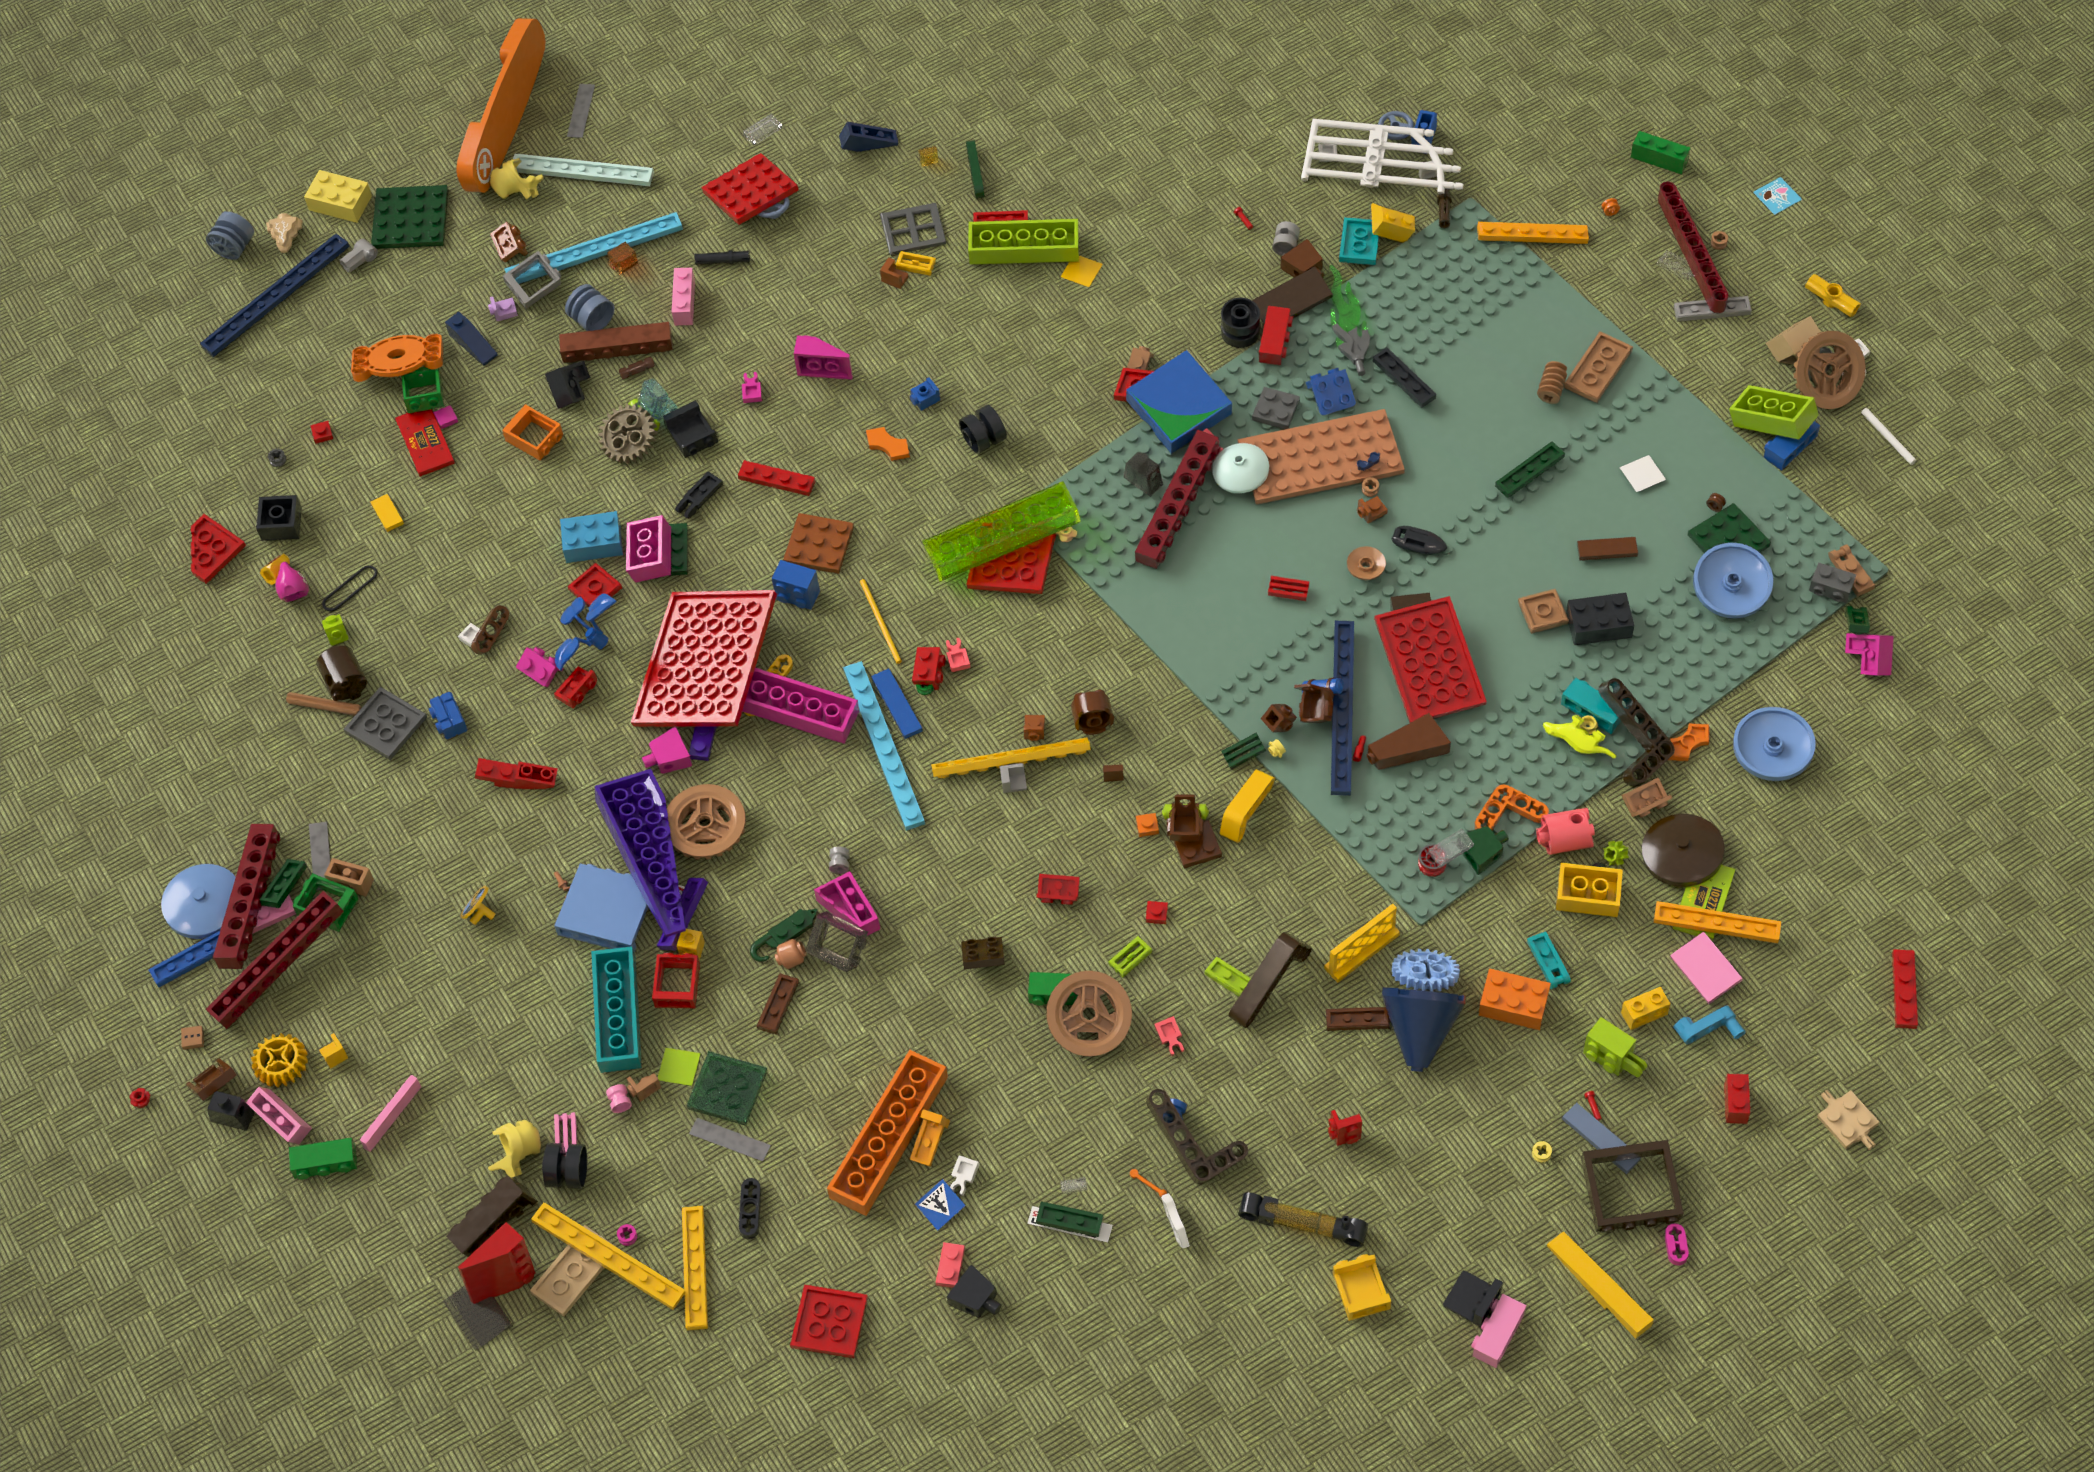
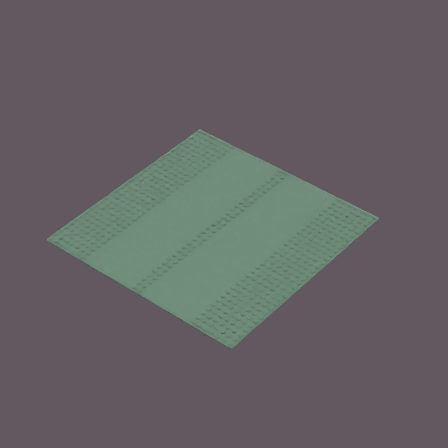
M1468 198L1450 211V226L1448 228H1441L1439 226V219L1380 258L1376 261V265H1370L1332 291V298L1293 318V325L1288 328L1290 340L1289 343H1285V347H1287L1286 359L1282 358L1281 365L1259 362L1260 340L1209 375L1232 402V414L1208 429L1214 436L1219 437V445L1223 449L1238 444V439L1285 430L1252 420L1253 412L1264 387L1300 396V401L1289 429L1385 409L1405 473L1377 479L1379 481V492L1373 497L1365 496L1362 493V483L1256 505L1252 491L1247 493H1231L1222 489L1215 482L1211 468L1205 474L1203 485L1198 487L1197 497L1194 502L1191 501L1189 513L1186 517H1183L1179 532H1175L1173 544L1170 548H1167L1164 562L1160 563L1158 568L1155 569L1136 562L1135 550L1191 441L1171 454L1157 438L1151 426L1143 420L1016 508L1017 513L1028 524L1061 527L1065 522L1071 523V527L1077 531V536L1073 537L1069 542H1062L1056 534L1053 550L1239 741L1257 732L1266 751L1255 758L1420 926L1424 925L1537 839L1536 829L1541 828V823L1533 822L1507 808L1492 830L1494 834L1504 830L1508 835L1509 840L1502 844L1504 847L1503 856L1484 872L1477 875L1457 848V837L1475 830V820L1497 786L1508 785L1544 803L1549 809L1548 814L1576 810L1622 775L1646 751L1622 721L1612 734L1600 727L1596 728V731L1599 730L1606 735L1605 739L1599 742L1598 745L1612 751L1617 756L1615 759L1603 753L1581 754L1573 749L1564 739L1553 737L1546 733L1543 723H1571L1573 715H1578L1561 705L1562 694L1575 677L1587 682L1596 690H1599V686L1605 681L1612 678L1619 679L1665 735L1671 738L1857 597L1851 589L1848 601L1844 603L1834 601L1825 596H1818L1809 591L1818 562L1835 567L1828 555L1830 551H1837L1841 546L1847 544L1873 583L1888 573V568L1524 243L1478 240V222L1499 221L1473 198ZM1338 324L1347 333L1357 327L1359 337L1362 336V330H1368L1370 345L1364 357L1365 375L1359 376L1356 365H1353L1352 361L1338 349V346L1344 342L1334 333L1332 325ZM1599 332L1633 346V351L1598 403L1564 387L1560 401L1557 404L1546 403L1538 397L1537 391L1545 365L1550 361H1557L1567 366L1566 382ZM1386 347L1390 349L1436 393V399L1421 408L1372 361L1373 356ZM1338 368L1339 371L1346 369L1356 404L1340 411L1321 415L1312 388H1307L1306 382L1311 380L1310 376L1321 373V376L1328 375L1329 370ZM1551 441L1565 452L1563 459L1511 497L1507 498L1495 487L1496 481ZM1649 455L1666 480L1636 492L1620 467ZM1712 493H1718L1725 498L1726 504L1722 510L1735 503L1771 541L1770 547L1760 552V554L1771 567L1773 588L1766 604L1759 611L1747 617L1726 618L1714 614L1699 601L1694 590V571L1704 552L1688 536V531L1718 513L1712 511L1706 504ZM1378 496L1388 509V513L1367 523L1357 513L1358 500L1362 498L1366 502ZM1398 526H1412L1438 535L1446 543L1447 549L1438 554H1420L1396 546L1391 538L1395 528ZM1636 537L1638 557L1579 561L1577 541ZM1364 546L1373 547L1384 555L1386 566L1384 572L1379 577L1372 580H1361L1349 572L1347 558L1356 548ZM1271 576L1310 581L1307 600L1301 601L1268 596ZM1556 589L1566 612L1568 600L1626 592L1634 621L1633 636L1627 639L1574 645L1569 623L1531 634L1519 606L1518 598ZM1430 592L1431 601L1450 596L1487 703L1483 706L1434 718L1451 742L1450 753L1378 770L1367 759L1368 745L1409 724V720L1374 617L1375 615L1391 612L1390 600L1393 596ZM1335 620L1354 621L1352 757L1360 736L1364 735L1367 738L1361 761L1355 762L1352 760L1351 796L1331 795L1332 718L1331 721L1324 723L1300 722L1299 703H1301L1303 693L1302 690L1294 688V685L1302 684L1304 681L1311 679L1324 680L1333 678ZM1609 685V689L1613 693V688ZM1271 704H1287L1292 708L1297 718L1289 731L1272 732L1261 720V717ZM1647 732L1648 737L1651 739V734ZM1277 739L1284 746L1286 752L1282 754L1281 758L1278 756L1273 757L1268 751L1270 741L1273 742ZM1259 745L1249 751L1252 752L1253 750L1259 748ZM1504 792L1503 794H1500V802L1503 796H1507V793ZM1519 800L1516 802V805L1522 808L1525 807L1527 803L1523 800ZM1495 806L1488 808L1490 813L1496 814L1499 812V809ZM1543 811L1536 812V815L1542 814ZM1487 817L1485 823L1481 824L1480 827L1487 826L1489 820ZM1429 844H1437L1444 848L1447 853L1446 869L1441 875L1435 877L1424 875L1418 867L1419 852L1424 846Z

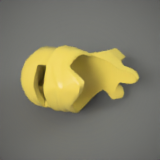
M518 158L502 163L503 168L501 169L498 167L493 169L490 174V185L502 199H506L509 195L521 192L526 199L530 198L531 195L535 198L539 195L537 185L543 180L544 176L542 174L536 177L529 175L526 179L521 178L516 169L522 162Z
M522 1120L516 1122V1127L511 1123H507L492 1131L493 1135L499 1134L506 1156L489 1166L488 1169L489 1171L505 1170L506 1174L510 1177L521 1175L520 1160L530 1154L540 1153L541 1141L538 1129L531 1122Z

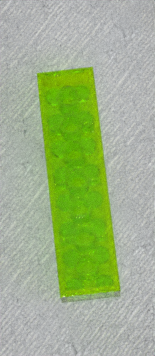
M1064 481L922 540L932 568L939 582L1078 524L1081 520L1078 509Z

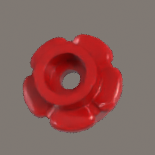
M138 1088L130 1094V1103L135 1107L143 1108L150 1101V1093L144 1088Z

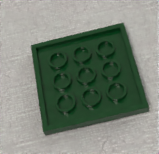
M448 186L376 188L371 244L376 249L444 246Z

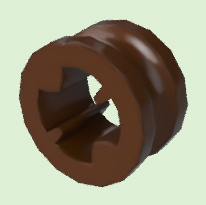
M1712 493L1706 504L1712 511L1720 512L1723 506H1725L1726 500L1722 495Z

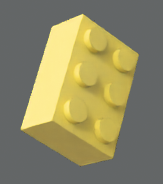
M319 170L304 198L310 211L358 223L372 194L368 182Z

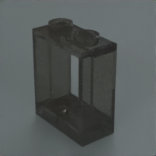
M826 911L817 915L805 952L845 972L856 969L860 964L861 958L859 956L867 944L866 937L868 932ZM829 925L856 937L848 959L822 947Z

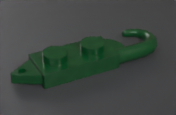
M799 909L768 930L767 934L751 945L750 955L752 958L759 962L766 961L770 958L769 956L760 957L757 955V950L767 944L769 947L777 949L778 945L788 940L796 939L812 928L818 909Z

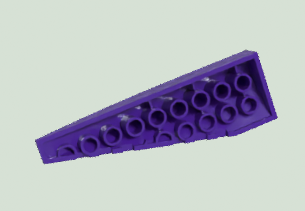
M648 769L594 786L596 804L637 887L666 937L686 931L666 800L652 770Z

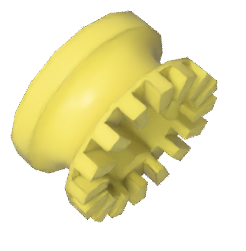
M1544 1141L1537 1142L1532 1151L1534 1160L1540 1163L1548 1162L1552 1153L1551 1146ZM1538 1149H1546V1154L1538 1155Z

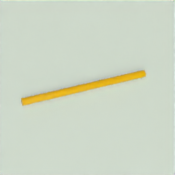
M862 579L860 584L896 664H900L902 660L865 579Z

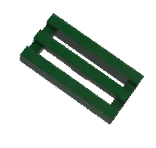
M1256 732L1221 752L1230 769H1233L1265 752L1266 749ZM1259 745V748L1231 762L1232 759L1238 757L1239 755L1247 753L1249 750Z

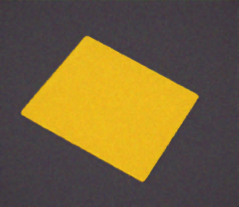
M1079 256V261L1068 263L1061 277L1090 287L1103 264Z

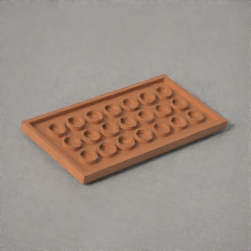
M1385 409L1238 439V444L1248 443L1259 447L1267 455L1269 461V474L1261 486L1252 491L1256 505L1358 484L1369 477L1382 479L1405 473ZM1370 453H1380V460L1377 464L1364 471L1357 469L1358 460L1368 462Z

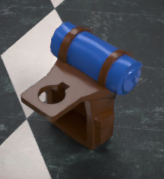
M1341 678L1311 679L1304 681L1302 684L1294 685L1295 689L1302 690L1303 693L1301 703H1299L1300 722L1324 723L1331 721L1333 696L1342 693L1344 689V682Z

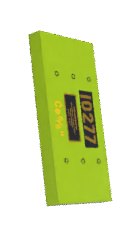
M1721 865L1718 872L1709 880L1698 885L1686 887L1680 905L1722 912L1735 869ZM1673 926L1675 930L1694 936L1705 932ZM1705 932L1709 939L1713 941L1715 933Z

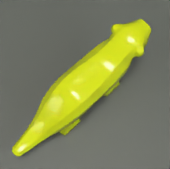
M1573 715L1571 723H1543V727L1548 735L1564 739L1573 749L1581 754L1603 753L1611 756L1613 759L1617 757L1609 749L1598 745L1599 742L1605 739L1606 735L1599 730H1594L1593 735H1589L1586 730L1580 728V725L1585 720L1578 715Z

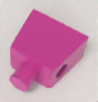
M676 727L649 743L651 754L642 757L645 768L657 764L662 774L692 766L690 755Z

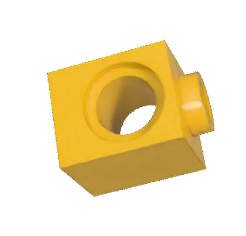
M691 929L681 932L677 943L679 955L692 953L698 955L700 960L705 944L702 932Z

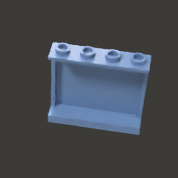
M579 864L554 926L559 936L611 949L632 946L635 952V939L648 905L631 874L616 873L612 869H600L592 864Z

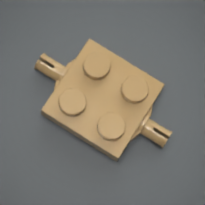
M1828 1090L1825 1093L1823 1092L1821 1097L1829 1105L1818 1114L1817 1118L1840 1144L1847 1149L1853 1143L1862 1141L1868 1150L1875 1147L1876 1144L1870 1139L1868 1134L1879 1125V1121L1851 1090L1837 1099Z

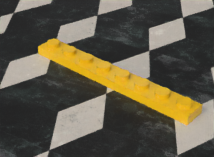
M1088 737L931 764L933 777L946 778L949 777V774L965 775L971 770L982 772L994 766L1000 768V766L1012 763L1026 764L1029 760L1044 761L1047 760V757L1052 756L1062 758L1069 753L1079 755L1091 749Z
M543 1202L531 1218V1221L670 1309L674 1310L684 1296L685 1290L548 1204Z

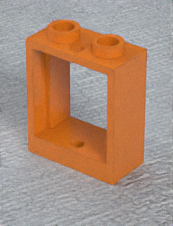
M526 404L502 430L506 442L540 461L549 454L551 448L563 436L561 424ZM531 422L550 432L537 447L518 437Z

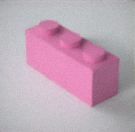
M674 268L672 316L675 326L693 325L695 278L692 268Z
M258 1087L246 1102L287 1142L300 1144L312 1129L270 1089Z
M1502 1294L1500 1300L1495 1299L1490 1310L1493 1312L1491 1317L1485 1318L1481 1326L1483 1330L1481 1336L1476 1335L1471 1345L1474 1348L1473 1357L1497 1368L1525 1314L1527 1305L1505 1294Z

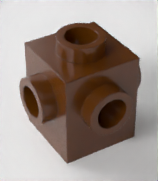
M1271 704L1261 717V720L1272 732H1287L1293 727V722L1297 717L1294 715L1292 708L1287 704Z

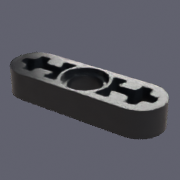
M748 1178L741 1185L739 1231L745 1239H753L759 1233L761 1186L755 1178ZM750 1185H754L755 1188L752 1191L753 1198H749L748 1189ZM754 1204L756 1209L752 1213H746L744 1211L745 1206ZM747 1219L751 1220L752 1229H750V1232H746L745 1229L748 1227Z

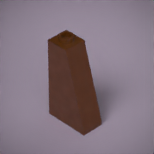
M1430 713L1369 744L1367 759L1378 770L1448 754L1450 753L1451 742Z

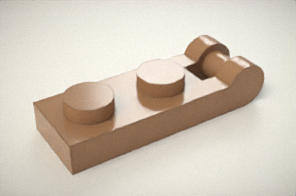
M1847 544L1841 546L1837 551L1832 550L1828 553L1830 560L1836 568L1857 574L1852 586V590L1857 597L1875 588V584L1854 557Z

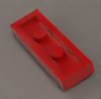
M1028 210L973 212V222L1028 220Z

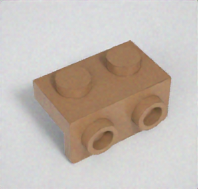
M1655 778L1621 795L1631 816L1639 815L1640 818L1650 814V809L1654 807L1658 810L1668 805L1667 801L1672 799L1671 795L1666 794L1659 778Z

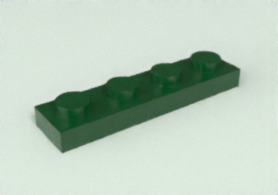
M1551 441L1496 481L1495 487L1509 498L1563 459L1565 452Z

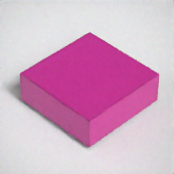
M451 405L433 412L441 429L458 423Z

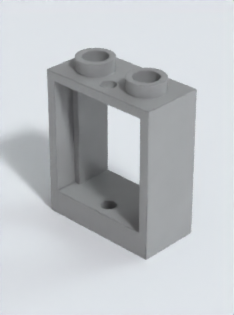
M539 251L503 275L504 282L525 309L561 285V274L556 268L552 269L549 265L551 262L545 254L541 255ZM539 263L553 281L531 297H528L515 279Z

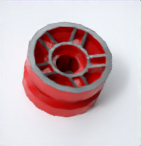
M1437 844L1424 846L1419 852L1418 867L1424 875L1432 877L1441 875L1447 865L1445 849Z

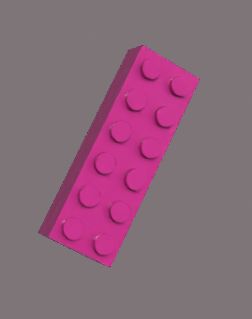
M755 668L742 712L845 744L859 713V706L856 699Z

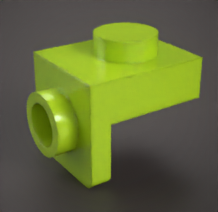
M340 614L330 615L325 620H322L331 646L349 639Z

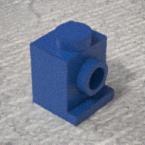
M930 377L926 378L925 382L910 389V400L921 411L940 401L939 389Z

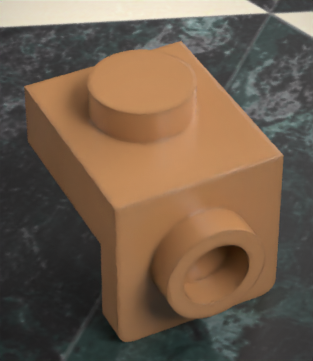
M1139 346V349L1133 347L1127 368L1147 370L1150 359L1153 358L1154 354L1149 352V348Z

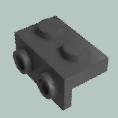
M1818 562L1809 591L1818 596H1825L1837 602L1847 603L1857 574Z

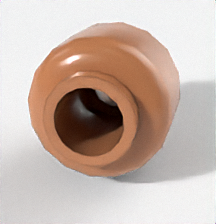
M791 939L777 946L775 959L779 966L783 965L786 969H791L802 964L807 954L801 941L797 942L795 939Z

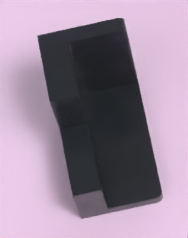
M584 361L567 365L545 374L558 409L585 399L579 382L591 377Z

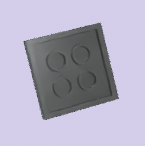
M380 687L343 730L345 734L391 760L425 721L427 715Z

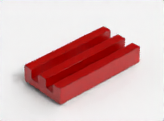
M1271 576L1268 596L1306 601L1310 581Z

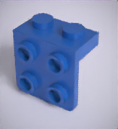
M1338 368L1329 370L1328 375L1321 376V373L1310 376L1311 380L1306 382L1307 388H1312L1321 415L1340 411L1356 404L1346 369L1339 371Z

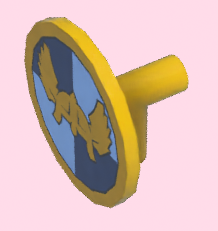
M487 886L480 888L469 900L460 917L462 919L468 918L476 909L478 911L470 919V922L474 925L484 915L490 920L494 918L495 913L481 903L489 888Z

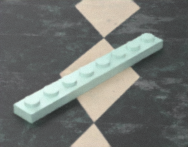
M514 154L513 159L520 158L522 161L516 167L518 173L542 174L546 176L650 186L654 174L653 168L524 154Z

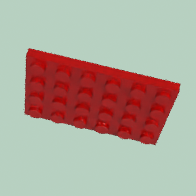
M1450 596L1375 615L1374 620L1409 723L1428 713L1434 719L1486 705L1487 701Z

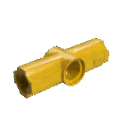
M1813 274L1805 285L1806 289L1822 298L1823 303L1827 307H1836L1849 317H1853L1860 308L1861 303L1845 294L1839 284H1830L1816 274Z

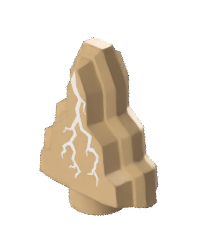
M286 213L279 214L277 218L270 219L266 223L267 231L271 233V237L276 241V245L281 253H288L292 247L293 239L297 237L303 223L302 219L291 217V215Z

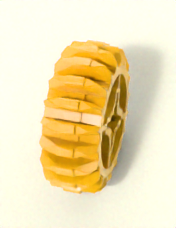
M282 1033L278 1037L272 1034V1039L268 1040L264 1037L265 1043H258L259 1049L253 1050L255 1056L251 1057L253 1063L251 1067L255 1072V1076L263 1084L267 1083L270 1087L275 1084L279 1088L280 1084L283 1083L287 1087L288 1081L295 1083L294 1078L296 1076L301 1078L302 1074L300 1071H306L305 1064L308 1063V1053L304 1044L298 1038H293L290 1034L286 1037ZM295 1052L294 1060L290 1064L291 1055ZM269 1056L270 1060L267 1062L268 1065L265 1067V1061Z

